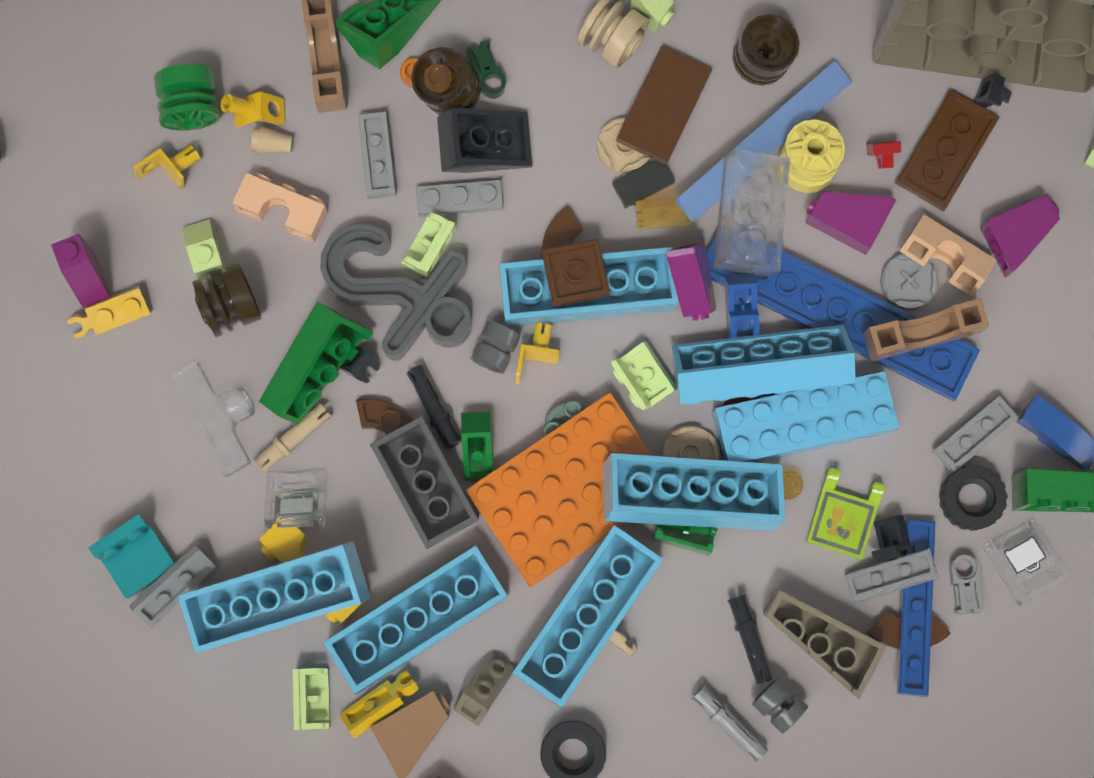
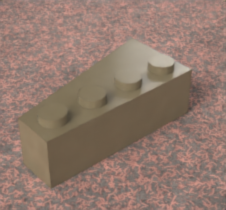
M776 589L763 615L855 697L860 699L887 646Z

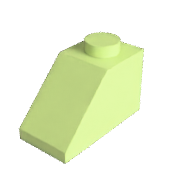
M631 0L630 11L634 9L650 20L648 28L657 33L661 26L667 27L674 16L672 12L674 1Z
M210 219L183 227L185 246L196 277L203 281L206 280V275L211 274L212 277L221 275V269H224L225 265Z

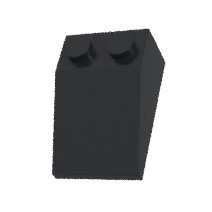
M450 108L437 117L442 172L473 173L532 167L527 112Z

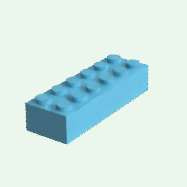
M672 247L602 254L610 296L552 307L543 259L499 263L505 326L513 327L533 325L537 322L544 324L676 311L678 296L666 257V251L671 250Z
M844 325L671 345L674 377L680 404L694 405L703 401H726L736 397L753 398L762 394H785L788 391L795 390L812 391L821 387H843L846 384L856 383L855 353Z
M885 371L856 377V383L846 384L843 387H821L812 391L796 390L785 394L715 408L712 416L723 461L758 463L893 433L899 428V423Z
M611 453L603 464L604 521L774 531L785 522L782 464Z
M614 525L512 674L562 708L663 558Z
M353 541L178 595L195 653L351 607L371 599Z
M474 546L323 643L354 694L358 695L508 599V595L478 548Z

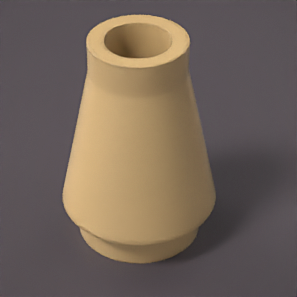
M260 126V129L253 128L250 150L257 151V154L290 153L292 136L284 135Z

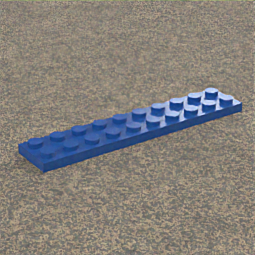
M724 221L707 252L712 281L725 287V275L754 273L757 281L758 304L808 329L844 325L854 352L869 360L870 356L863 334L869 327L895 320L908 321L917 319ZM957 339L873 362L954 402L968 377L980 349Z

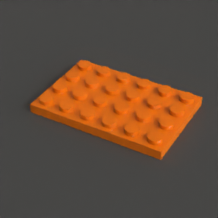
M610 392L464 490L530 588L606 537L614 525L619 528L626 523L604 521L603 464L611 453L652 456V454Z

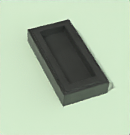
M654 160L613 181L612 186L626 209L675 184V179L667 165Z

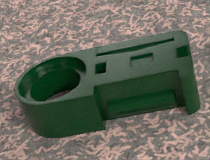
M483 41L480 42V46L475 48V45L467 48V58L480 78L483 95L490 99H496L504 94L506 80L500 65H496L489 49L490 42ZM490 78H496L501 82V87L496 91H490L485 87L486 81Z

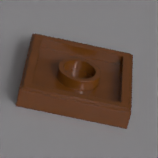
M599 239L541 249L552 307L610 296Z

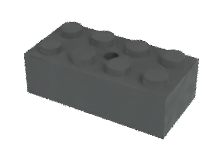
M422 416L370 444L426 550L478 522L473 509ZM420 480H429L430 487L427 490H422L419 487Z

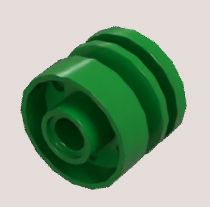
M180 64L166 67L156 72L154 83L156 95L161 99L157 108L160 112L159 123L162 127L176 131H189L209 127L218 122L220 116L216 108L218 101L213 96L216 91L212 68L200 64Z

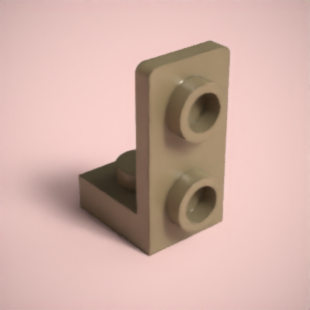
M490 653L462 694L454 710L479 726L511 677L515 667L495 653Z

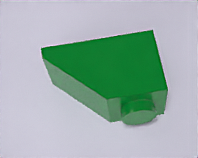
M490 411L461 413L464 480L482 479L493 471Z

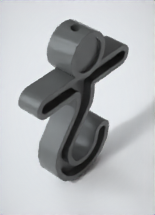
M352 224L339 229L327 240L321 253L320 269L328 289L339 300L352 306L398 305L403 309L402 315L382 341V348L388 359L392 361L402 359L425 328L434 343L445 348L459 346L468 339L472 330V320L468 307L462 301L449 297L467 271L466 259L462 253L457 251L448 253L429 279H408L406 277L354 278L346 272L348 259L358 252H368L375 256L387 254L390 250V241L387 233L371 224Z

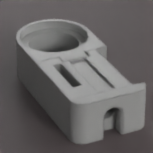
M969 555L955 557L949 565L951 585H955L954 595L956 608H958L954 612L957 615L980 613L984 610L978 564ZM960 560L967 561L971 566V573L967 577L960 576L956 571V564Z

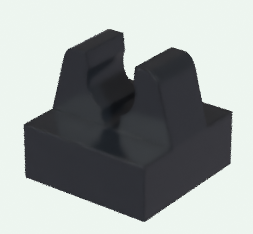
M996 73L982 79L974 102L983 108L992 105L1001 106L1002 101L1009 103L1012 92L1003 86L1006 78Z
M357 346L356 350L358 353L351 361L346 359L340 369L347 375L368 383L370 380L364 374L365 369L371 367L373 370L378 371L380 367L372 353L367 349Z

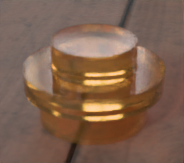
M443 64L431 65L424 74V83L432 92H443L452 83V73Z

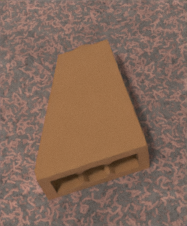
M431 691L370 727L398 778H406L449 718L446 711L451 708L442 693L437 696L434 691Z

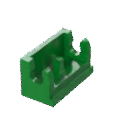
M657 524L653 541L709 556L713 551V542L718 528Z

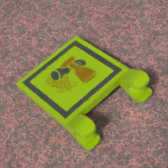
M830 468L825 475L806 542L862 560L885 485L879 482L872 483L868 499L864 500L836 491L835 488L840 477V470Z

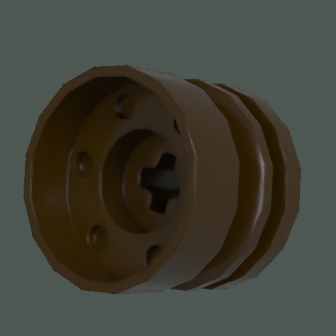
M766 14L757 16L750 21L733 48V64L741 78L751 84L760 86L774 84L781 79L799 53L800 41L796 29L789 21L777 15Z
M438 47L428 50L419 57L413 66L411 75L413 90L419 99L436 114L441 115L450 108L473 109L478 102L481 93L480 78L463 56L453 49Z
M239 263L221 269L222 284L218 285L211 274L206 275L209 285L207 290H205L200 279L192 281L195 302L204 323L209 326L215 337L223 335L219 323L221 321H224L229 332L234 330L233 316L237 315L244 326L262 319L256 300Z

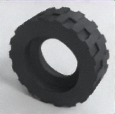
M968 465L950 474L946 481L943 482L942 490L939 492L940 509L942 508L945 518H948L951 521L950 523L958 526L959 529H969L970 531L984 529L996 523L1002 517L1003 511L1007 507L1006 499H1008V493L1005 491L1006 486L1000 480L1001 477L997 473H993L990 468H983L982 465ZM977 484L985 490L987 503L981 511L969 512L960 504L959 493L965 485Z
M575 720L565 721L554 726L542 741L540 751L542 766L550 778H597L604 768L607 756L606 746L600 733L589 724ZM578 739L586 745L588 758L583 766L577 769H569L560 762L558 751L564 741Z

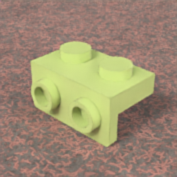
M642 342L623 357L611 362L614 367L613 373L620 383L626 385L630 391L629 398L637 408L640 407L642 410L650 409L677 390L676 385L647 342Z

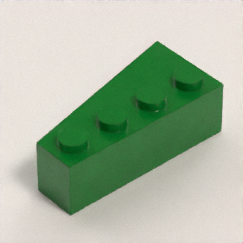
M317 301L258 402L278 417L299 424L322 396L321 389L330 382L333 383L340 375L337 370L346 359L351 361L358 353L356 347L363 339L368 341L374 332L353 318Z
M1021 469L1020 473L1012 476V511L1094 513V469L1078 470V472L1067 471V469Z

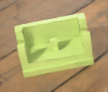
M430 212L407 254L402 259L401 265L429 279L456 232L455 223Z
M328 668L293 669L294 730L330 729Z

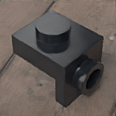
M903 514L874 522L880 549L871 551L872 557L883 556L884 561L902 557L901 551L912 549Z

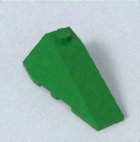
M375 0L366 5L360 2L337 18L335 25L359 58L381 69L400 53L441 0Z

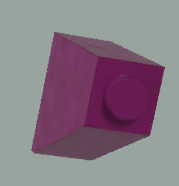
M823 192L819 200L813 197L805 212L810 215L806 224L866 255L877 238L896 199L884 196Z
M1046 194L993 217L980 227L1005 278L1018 269L1060 220L1059 208Z
M79 234L51 244L60 271L83 309L85 306L111 297L94 251Z
M705 242L678 246L666 251L668 265L683 317L692 316L693 321L710 318L709 313L716 310Z

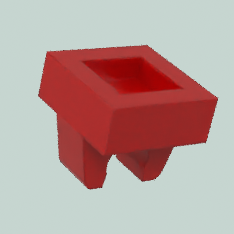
M901 141L866 144L867 156H876L878 169L893 168V153L902 152Z

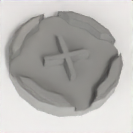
M900 254L890 260L883 269L880 283L884 296L891 304L904 310H914L930 302L937 292L939 281L936 269L928 261L925 266H922L905 254Z

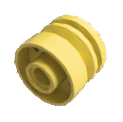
M814 119L795 125L787 135L778 160L779 175L785 184L795 191L803 193L819 192L826 188L835 177L845 153L843 137L828 122Z

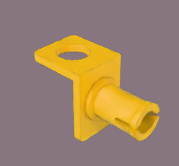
M260 91L243 98L228 94L224 95L221 100L222 111L235 114L236 127L240 128L261 120L279 126L285 124L284 99ZM269 102L274 103L277 107L276 117L272 116L268 110Z
M188 145L187 148L171 158L167 157L160 148L133 166L134 176L138 180L161 165L175 184L182 189L184 188V177L181 172L195 162L200 161L201 158L196 150L192 151L194 149L192 145Z
M542 322L535 323L532 345L521 344L515 384L520 385L524 359L558 364L560 351L549 348L551 331L553 329L552 325L545 323L544 333L541 334Z

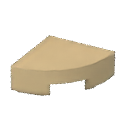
M614 631L608 642L631 658L637 650V646L628 641L618 631Z

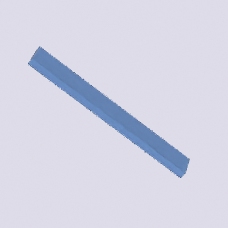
M835 60L831 62L678 196L674 202L691 222L696 221L782 145L795 125L810 120L851 84L852 81Z

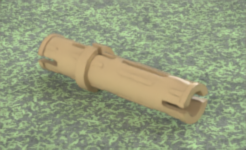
M320 403L317 404L299 424L292 426L278 439L275 437L271 440L272 444L252 460L265 474L281 458H287L291 455L289 452L327 419H330L331 415L326 412V409Z

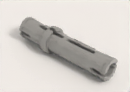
M705 685L693 695L691 700L705 711L710 717L709 720L721 727L755 763L766 754L768 748L728 710L729 706L726 703L722 704Z

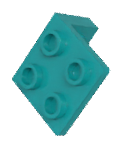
M140 514L88 547L94 558L102 561L125 598L132 597L156 581L175 564L146 518Z

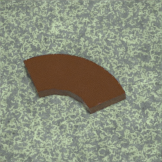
M568 206L561 210L549 224L541 249L572 244L574 239L583 231V228Z
M371 398L356 400L362 429H376L388 435L414 421L405 411L390 402Z
M888 611L866 633L885 646L899 649L900 618ZM933 615L931 622V646L938 644L951 634Z

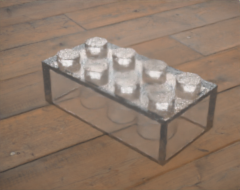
M735 149L724 156L714 258L715 269L754 273V275L767 277L780 272L790 158Z

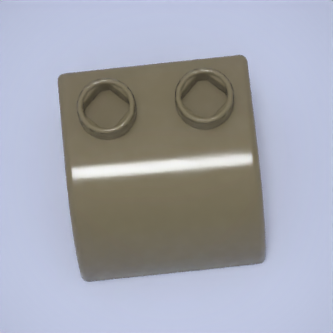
M893 0L877 35L873 62L881 65L984 79L997 73L1006 78L1005 82L1087 93L1094 87V0Z

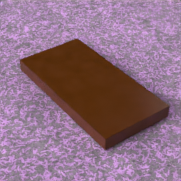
M662 46L619 132L616 142L667 165L712 69Z
M951 89L895 184L944 212L1000 117Z

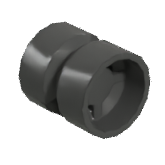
M487 321L480 335L483 343L475 346L470 359L488 370L504 374L510 360L507 353L514 352L520 335L504 325Z
M776 677L756 697L752 705L763 716H771L770 723L783 734L797 722L809 706L797 694L791 695L789 693L790 687L781 678Z

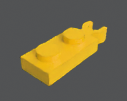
M137 286L85 306L84 310L87 315H72L68 318L67 322L68 324L74 322L81 323L82 329L74 332L75 338H81L86 335L88 329L93 328L95 334L98 335L150 314V310L140 287Z
M404 671L398 675L394 683L391 684L389 680L385 681L339 715L355 739L404 703L401 698L414 694L419 687L409 672Z

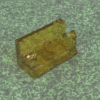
M676 198L635 201L633 204L636 216L635 228L637 230L694 226L695 221L691 222L674 202Z

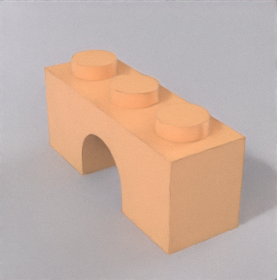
M248 173L245 174L232 202L237 212L259 221H263L266 212L274 206L286 207L289 210V216L285 223L287 231L313 243L328 213L323 200L310 194L307 197L297 194L295 188L286 184H281V187L271 183L270 178L256 173L255 176Z
M925 214L918 221L900 250L901 253L922 266H925L931 258L943 260L952 271L948 282L971 297L975 295L985 282L996 262L995 258Z

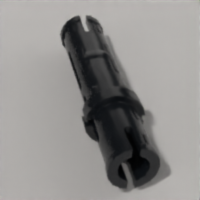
M423 365L408 371L406 374L428 413L431 427H435L444 448L448 450L457 446L462 440L453 426L452 416L443 407Z
M746 595L737 597L741 609L738 607L736 598L727 600L736 622L734 628L736 632L739 631L755 684L758 685L764 682L760 670H762L766 682L773 680L774 677L770 671L755 627L758 624L756 619L752 618Z

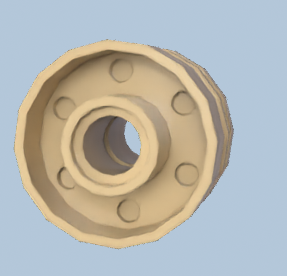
M600 0L584 20L577 43L584 47L590 43L589 51L592 53L604 45L601 59L614 68L619 69L640 46L650 20L634 9L622 17L625 8L624 2L619 1L615 4L616 0Z

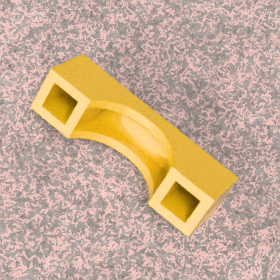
M288 518L279 519L258 540L264 545L260 550L272 562L277 558L283 563L303 557L304 547L308 538ZM369 600L327 613L325 616L334 624L339 620L344 625Z

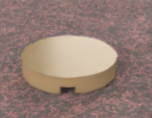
M622 117L610 121L602 128L598 136L597 152L599 159L606 168L616 173L629 174L645 166L650 157L616 142L626 118Z
M683 426L673 431L666 439L662 449V457L720 459L719 446L714 436L697 426Z

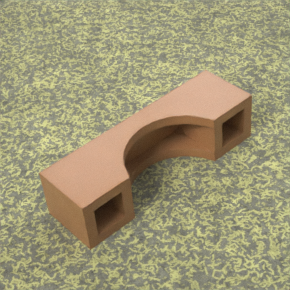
M302 0L311 58L314 98L318 113L345 110L346 103L331 0Z
M980 298L953 305L943 311L908 321L895 320L872 326L866 330L863 337L870 360L873 362L980 334L989 327V322Z

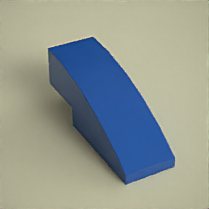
M754 273L725 275L728 338L759 335L757 281Z
M1039 395L1033 397L1016 422L1038 436L1039 442L1081 470L1090 469L1094 463V439L1068 416Z

